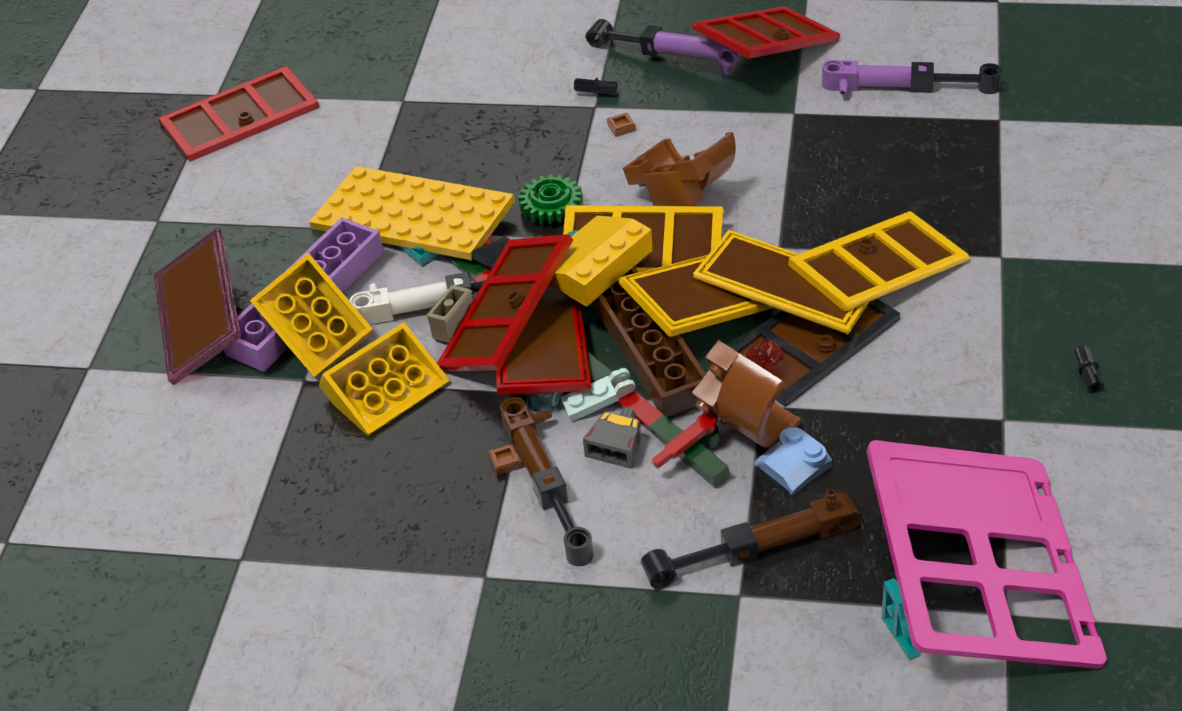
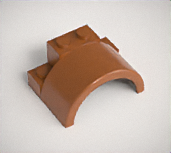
M733 132L725 133L722 139L707 150L695 153L693 160H690L689 155L682 157L674 147L671 138L663 139L622 169L628 185L638 184L640 187L647 186L654 206H696V202L704 197L702 190L731 168L736 154L735 137Z
M718 340L706 355L710 365L709 371L692 392L697 401L695 405L703 411L702 414H713L716 422L722 426H725L727 423L760 446L765 448L772 447L780 441V434L783 430L790 427L797 428L802 422L800 417H796L775 403L778 395L785 387L784 382Z

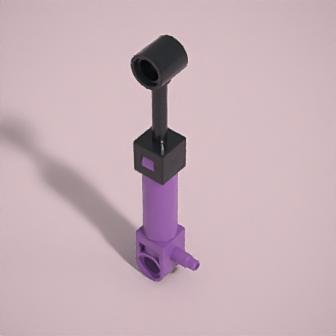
M828 60L822 65V87L831 91L839 90L841 95H845L847 91H857V86L910 88V92L932 93L933 82L978 83V90L981 93L995 94L1000 90L1002 68L994 63L983 64L979 69V74L934 73L933 62H912L911 66L858 65V61Z

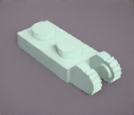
M625 368L615 370L609 377L606 376L591 383V390L574 391L561 397L570 420L575 421L619 401V398L633 392L636 385L633 380H628L630 377L629 371Z

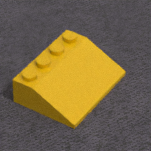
M596 216L572 236L573 242L549 284L587 307L618 281L620 277L625 275L653 251L651 229L631 218Z
M309 253L250 300L314 378L356 349L375 333L373 328Z
M405 322L324 372L321 376L319 387L337 409L369 436L448 384L450 380Z

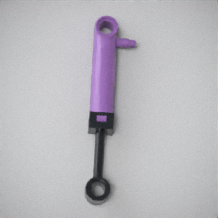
M598 19L585 34L586 41L595 48L602 47L606 41L612 39L640 43L642 55L656 57L658 53L719 61L720 70L724 76L729 74V67L735 66L743 56L710 38L663 32L662 27L648 25L642 34L638 35L613 31L610 22L605 19Z

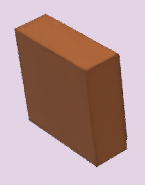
M627 112L607 118V125L615 137L636 131V125Z
M514 444L488 451L489 459L497 476L522 468V462Z

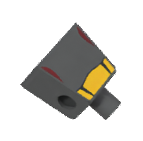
M624 407L620 414L609 411L604 412L583 437L585 457L632 469L641 440L640 421L636 418V412L629 407Z

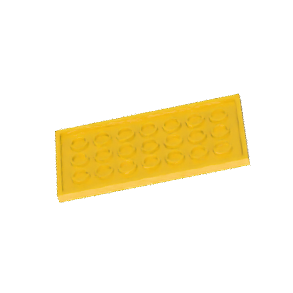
M355 166L309 223L311 229L327 232L343 217L379 231L382 243L416 249V246L424 248V251L473 260V251L484 245L514 204L515 199L514 194Z

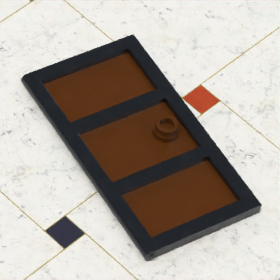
M879 299L872 300L868 303L849 334L781 310L730 348L767 370L772 368L774 372L772 373L771 371L770 373L781 379L785 384L776 401L786 407L900 320V312Z

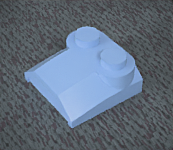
M790 427L781 432L780 441L762 454L754 462V465L761 468L793 495L831 468L832 459L826 452L825 447L800 428Z

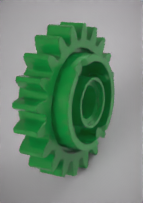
M552 174L548 178L540 176L538 181L532 179V185L525 184V189H521L520 196H518L520 211L524 212V217L531 216L532 222L539 219L540 224L544 223V221L552 224L556 220L562 223V218L565 217L566 205L582 206L583 202L581 186H577V181L571 182L570 177L563 180L562 175L555 178Z

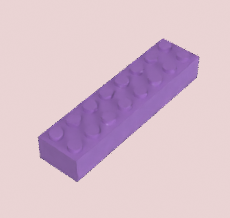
M341 217L292 265L309 253L340 291L344 293L384 253L380 232ZM252 303L229 324L231 333L221 339L226 356L262 372H265L289 348Z

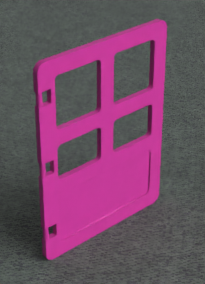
M878 440L869 443L866 451L911 641L918 651L929 654L1094 669L1103 666L1107 659L1106 653L1094 625L1095 620L1077 565L1074 563L1071 554L1072 549L1055 498L1052 496L1049 487L1050 482L1045 467L1040 461L1032 458ZM1036 487H1042L1045 495L1038 494ZM907 528L964 535L967 539L974 566L916 559L913 555ZM988 537L1043 543L1047 548L1054 574L999 568L995 563ZM1058 554H1064L1066 563L1060 562ZM920 581L975 586L979 588L982 593L993 637L934 631L931 627ZM1003 589L1059 595L1063 599L1077 645L1019 639L1014 629ZM1081 626H1087L1090 636L1083 635Z

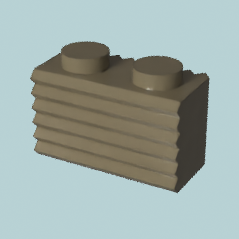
M455 285L450 286L447 292L442 295V298H439L440 301L434 304L435 307H432V310L427 313L433 339L449 343L474 300L470 289Z

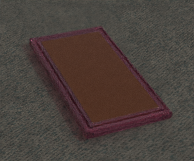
M220 228L213 230L154 274L167 378L173 385L241 337L224 238Z

